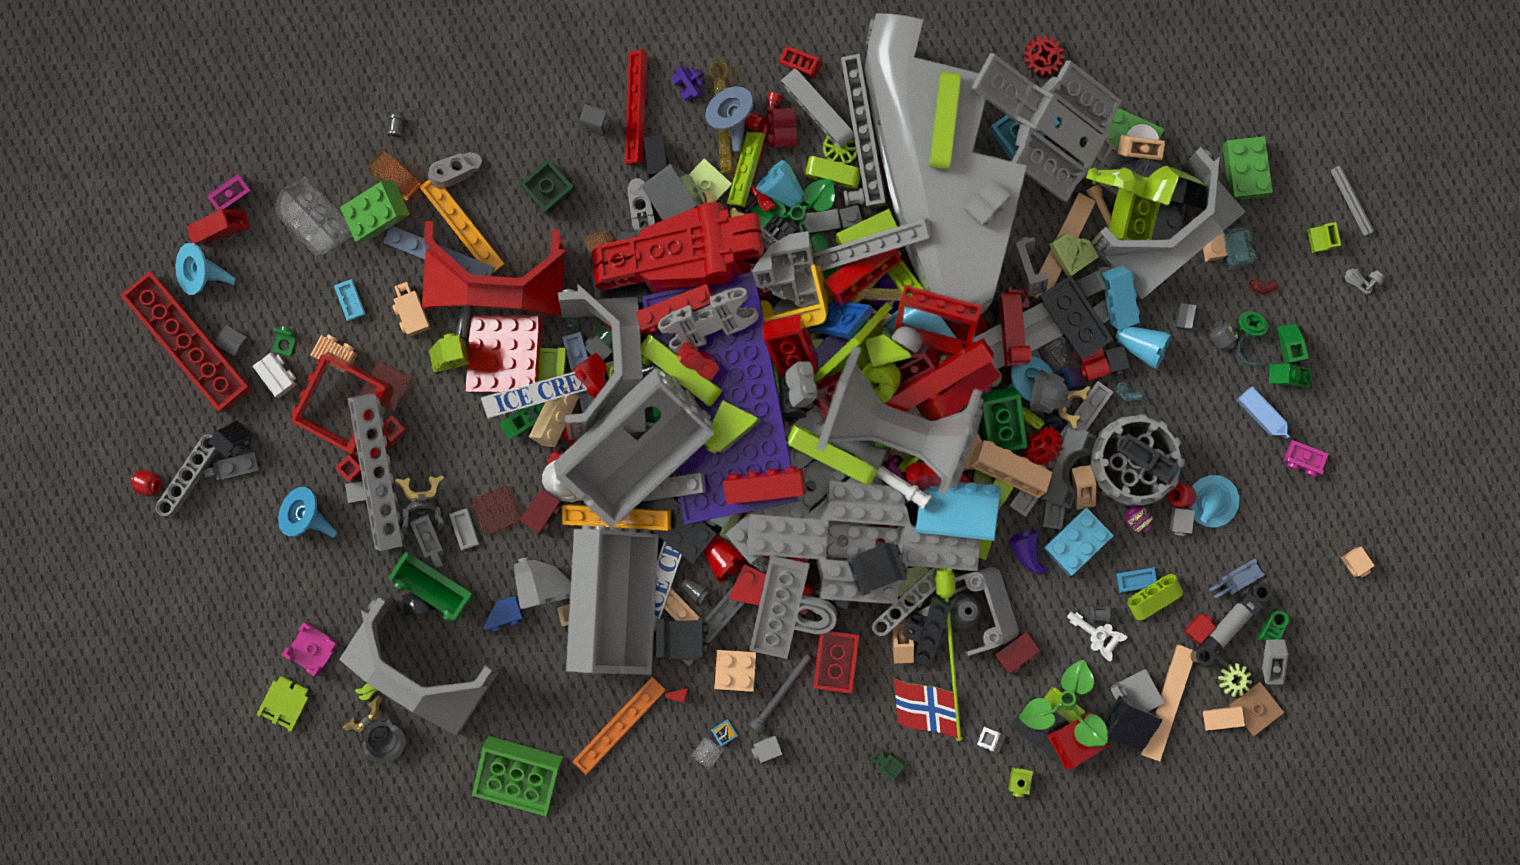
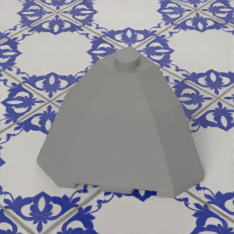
M809 232L789 234L770 245L752 269L756 286L761 289L771 290L773 295L784 300L789 299L801 308L820 304L811 269L815 262Z
M530 557L518 559L519 563L514 564L520 609L570 599L571 581L556 566L537 560H530Z

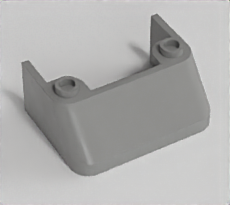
M988 567L956 577L955 582L964 579L967 588L971 591L984 589L996 626L985 631L983 635L984 646L965 651V655L969 656L1014 641L1019 635V629L1000 571L995 567Z

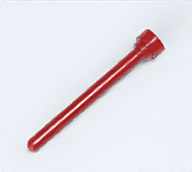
M768 92L766 99L768 101V109L766 114H768L769 110L775 109L781 104L782 95ZM765 119L761 129V133L765 135V138L763 141L760 156L752 181L755 180L758 166L765 146V142L767 139V134L769 132V126L766 124Z

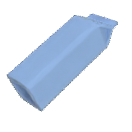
M1253 386L1236 400L1270 436H1282L1284 439L1290 437L1287 434V421Z

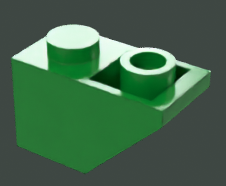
M1296 324L1276 328L1284 364H1292L1309 359L1305 340Z
M1271 364L1269 384L1310 388L1311 369L1292 364Z

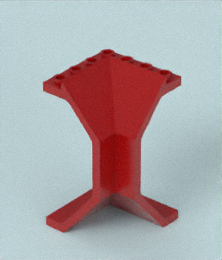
M425 221V266L422 310H430V308L478 306L527 310L543 313L547 318H553V315L561 316L558 293L563 292L566 250H562L563 236H560V230H552L551 253L549 257L521 278L469 274L434 242L433 221Z

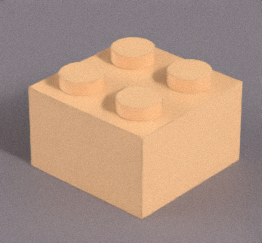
M717 650L715 689L754 691L756 652Z

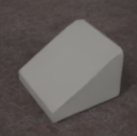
M984 727L977 745L999 753L1006 736Z

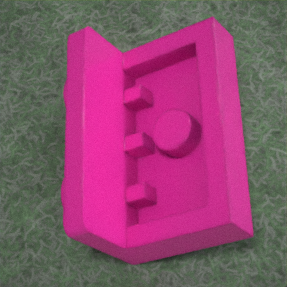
M1291 440L1283 462L1287 463V467L1299 470L1300 468L1306 471L1305 474L1317 477V475L1320 476L1324 473L1323 468L1328 453Z

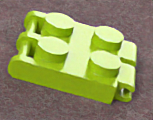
M280 676L278 681L273 680L257 712V716H263L271 720L273 724L276 725L278 723L288 728L289 732H292L309 699L306 696L309 689L299 684H295L292 689L293 681ZM264 710L275 715V717L264 713ZM281 718V719H283V720H285V721H287V722H289V723H291V724L288 725V724H286V723L280 721L279 719Z

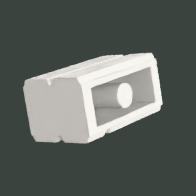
M269 353L262 360L254 364L253 368L273 395L280 398L297 385L294 381L296 377L290 369L286 371L283 367L285 362L279 354L275 356V354Z

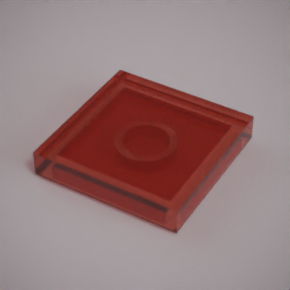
M377 361L371 375L390 384L380 405L395 412L412 378ZM366 382L360 395L374 394L377 387Z
M506 485L471 500L486 536L515 524L521 519Z

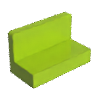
M1052 687L1043 699L1048 700L1051 703L1052 709H1054L1057 703L1060 702L1062 692ZM1076 704L1080 716L1081 714L1084 715L1086 711ZM1060 707L1056 711L1070 723L1078 719L1073 710L1066 711Z

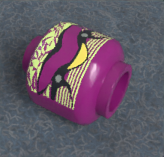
M1134 505L1125 513V522L1133 532L1139 533L1142 531L1146 533L1153 527L1151 524L1154 519L1153 515L1144 505Z

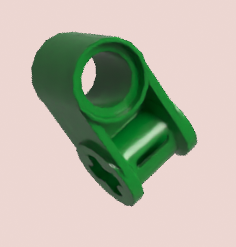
M1279 610L1270 612L1258 633L1257 640L1265 642L1266 640H1281L1289 622L1288 615ZM1277 614L1282 616L1280 624L1274 622V617Z

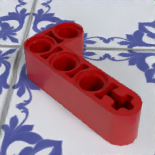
M1020 292L999 293L1005 366H1026L1031 362V349L1025 342Z

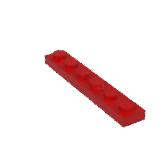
M642 49L629 52L625 164L627 165L643 163L647 51Z

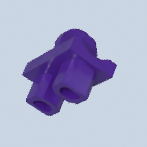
M678 66L675 69L677 72L670 79L675 86H680L682 83L686 85L687 88L680 92L683 99L689 101L703 96L704 94L698 86L703 84L701 77L704 73L702 71L696 72L694 68L688 71L685 66Z

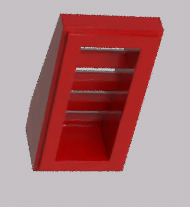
M788 46L785 47L778 62L793 70L795 68L800 74L812 79L816 78L822 66L820 58ZM790 53H792L793 56H792L790 62H788L787 59H788ZM799 56L800 58H799L797 64H794L795 61H796V59H797V57ZM804 60H807L805 66L802 67Z

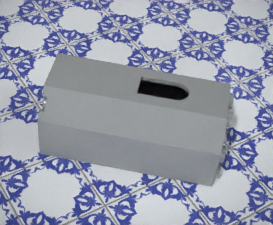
M657 368L649 373L554 462L556 478L576 497L582 499L611 528L715 434L712 428L713 423L710 421L711 416L704 409H701L694 400L695 396L688 389L685 391L676 377L671 378L667 373ZM650 406L657 407L661 412L660 418L636 440L625 427L645 408Z
M582 526V529H574L566 671L651 675L658 534H651V530L639 529L638 533V530L633 528H625V531H623L621 527H610L609 529L607 526Z

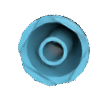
M1130 326L1118 330L1115 338L1118 339V344L1124 346L1125 349L1150 367L1157 369L1165 356L1164 353L1169 346L1172 335L1167 332Z

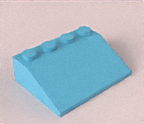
M958 482L957 488L954 486L953 488H948L946 494L938 492L940 486H930L923 490L924 493L927 495L931 494L933 497L924 510H921L919 506L916 524L917 533L994 541L1000 506L1001 486Z

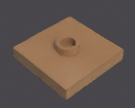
M1257 682L1249 691L1244 692L1242 696H1239L1229 704V707L1242 706L1245 727L1252 736H1255L1284 713L1261 682Z

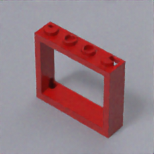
M905 285L899 303L894 333L901 327H910L920 335L922 345L931 344L936 352L954 356L973 344L982 306ZM907 293L913 294L912 297H908ZM909 307L970 324L967 341L903 324L905 308ZM970 310L976 311V314H971Z
M327 352L320 356L316 362V365H318L316 371H312L307 380L309 385L307 389L304 388L300 393L299 398L301 400L298 406L295 405L292 409L290 422L351 454L357 450L354 433L350 441L303 417L329 363L332 362L375 385L377 388L374 394L379 398L380 403L390 384ZM369 410L364 412L365 420L370 418Z

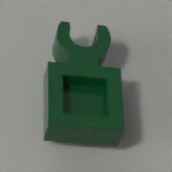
M876 748L875 750L880 755L879 758L874 759L870 756L869 759L873 763H880L881 765L878 767V770L894 781L905 766L891 754H888L885 758L882 750Z

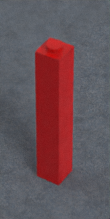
M982 338L940 363L935 370L897 389L892 398L884 404L906 412L994 360V353L985 339Z

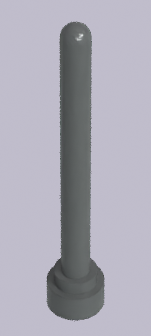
M806 654L761 715L750 721L748 724L758 733H762L765 729V721L812 659L811 655Z

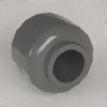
M1219 321L1210 328L1209 337L1218 349L1226 348L1229 350L1236 345L1235 341L1238 338V333L1229 322Z

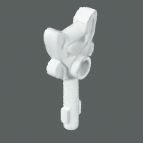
M1070 611L1067 616L1071 620L1070 623L1074 626H1080L1091 634L1090 641L1093 642L1091 649L1094 651L1099 650L1108 661H1112V651L1118 642L1127 639V636L1112 631L1113 628L1110 624L1094 628L1082 619L1083 616L1077 612L1073 613ZM1111 636L1112 639L1107 644V646L1104 647V640L1107 637Z

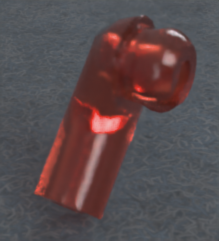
M1253 278L1249 282L1251 290L1260 295H1265L1278 289V284L1275 280L1265 284Z

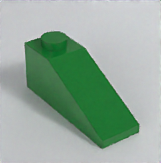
M545 402L522 408L499 422L498 424L507 438L510 439L535 424Z

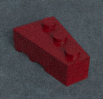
M931 344L921 345L917 353L908 349L911 355L910 358L892 362L897 366L901 374L900 386L898 388L937 368L941 359Z

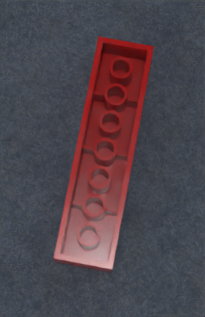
M147 272L120 295L218 412L225 413L252 390V387L155 273Z

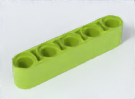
M940 72L929 167L950 168L961 78L960 73Z
M648 334L642 342L641 353L671 377H676L685 388L704 403L712 406L722 392L717 385L701 377L696 370L683 366L677 354L653 335Z
M798 425L793 426L787 438L789 446L871 486L879 470L854 454L836 447L832 442L826 445L824 451L817 449L820 436Z

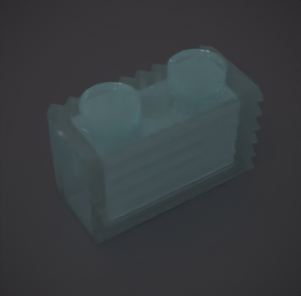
M1246 226L1224 230L1223 237L1225 238V248L1228 253L1226 255L1228 269L1232 270L1254 264L1256 253L1250 246L1252 241L1250 230L1247 231Z

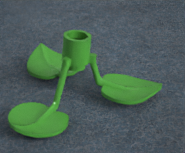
M1085 660L1076 662L1063 674L1061 685L1065 692L1061 694L1060 702L1057 703L1053 710L1048 700L1036 698L1030 701L1019 715V719L1028 727L1036 730H1046L1054 725L1055 717L1053 713L1060 707L1066 711L1073 710L1081 722L1074 730L1075 738L1080 744L1093 747L1104 746L1107 743V728L1103 720L1094 714L1087 715L1083 720L1076 707L1075 693L1085 695L1094 686L1093 675Z

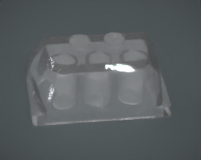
M306 176L282 188L276 201L277 217L314 255L325 254L353 237L345 217Z

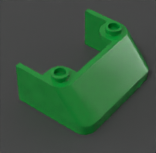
M407 552L404 553L388 578L395 582L393 586L399 590L404 591V589H407L444 613L442 617L451 623L453 621L458 622L476 598V595Z

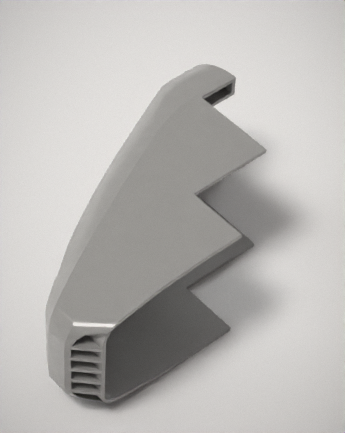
M876 14L875 20L871 19L866 41L868 50L864 76L891 201L899 226L929 218L933 238L905 246L907 254L921 286L926 291L981 305V315L987 310L993 300L1026 165L973 153L985 103V98L972 89L979 73L915 58L914 55L923 19L895 14ZM941 71L961 74L949 169L929 167ZM994 179L1010 194L1007 198L1010 202L1002 210L998 208L994 212L996 217L989 224L985 222L981 225L965 208ZM970 310V313L975 315L976 311ZM941 316V318L946 322L958 325L965 324L964 322L956 321Z

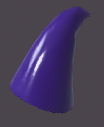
M1025 530L1013 535L1008 543L1025 568L1037 574L1048 571V568L1042 566L1038 559L1039 531Z

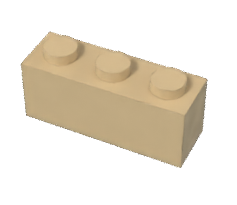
M569 394L546 401L529 437L542 446L555 447L566 426L565 415H571L580 396Z

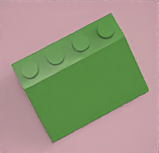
M488 736L482 748L472 796L547 817L563 757Z

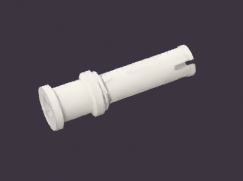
M881 466L876 477L904 494L908 501H913L919 505L921 510L927 507L933 497L931 494L927 495L921 491L919 486H912L884 466Z

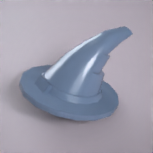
M737 86L727 88L718 93L706 108L705 116L712 128L716 130L728 129L732 138L734 152H738L741 149L745 119L749 116L754 101L750 91L744 87Z

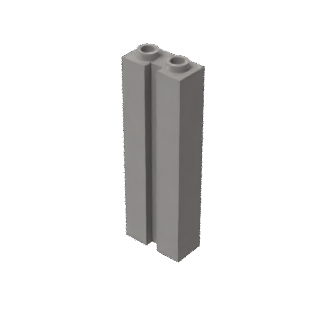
M1042 303L1023 312L1026 345L1030 346L1031 352L1063 336ZM1001 324L974 337L973 341L974 344L982 338L985 339L994 353V360L991 362L996 370L1005 366Z

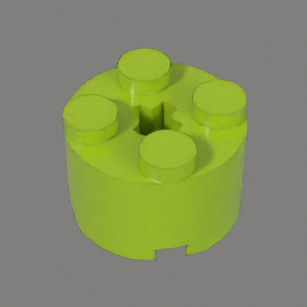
M869 362L862 370L863 375L883 403L889 401L900 386L901 374L897 366L892 362L872 367L871 362Z

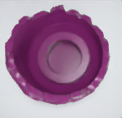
M899 455L890 457L886 462L885 468L906 481V472L901 473L897 468L903 461V458Z

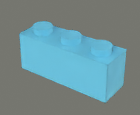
M1122 265L1103 272L1102 279L1106 286L1104 291L1110 324L1118 330H1122L1140 323L1138 316L1140 311L1136 304L1137 293L1133 286V273Z

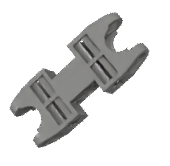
M734 288L711 296V305L693 312L689 305L668 314L660 320L658 328L662 333H677L676 337L669 342L670 349L677 353L684 342L691 343L696 347L707 344L706 335L723 329L726 335L740 331L753 324L759 314L756 308L739 307L742 305L741 303L747 300L748 293L744 288Z

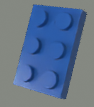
M833 299L828 305L827 320L823 324L812 326L811 328L816 333L852 339L862 325L869 320L874 310L870 305L846 302L840 306Z

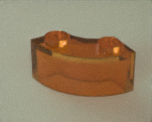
M383 149L367 166L372 170L370 174L378 182L381 179L383 181H395L402 198L406 201L422 185Z

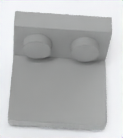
M1146 669L1111 686V691L1116 700L1120 695L1125 697L1131 705L1146 712L1164 703Z

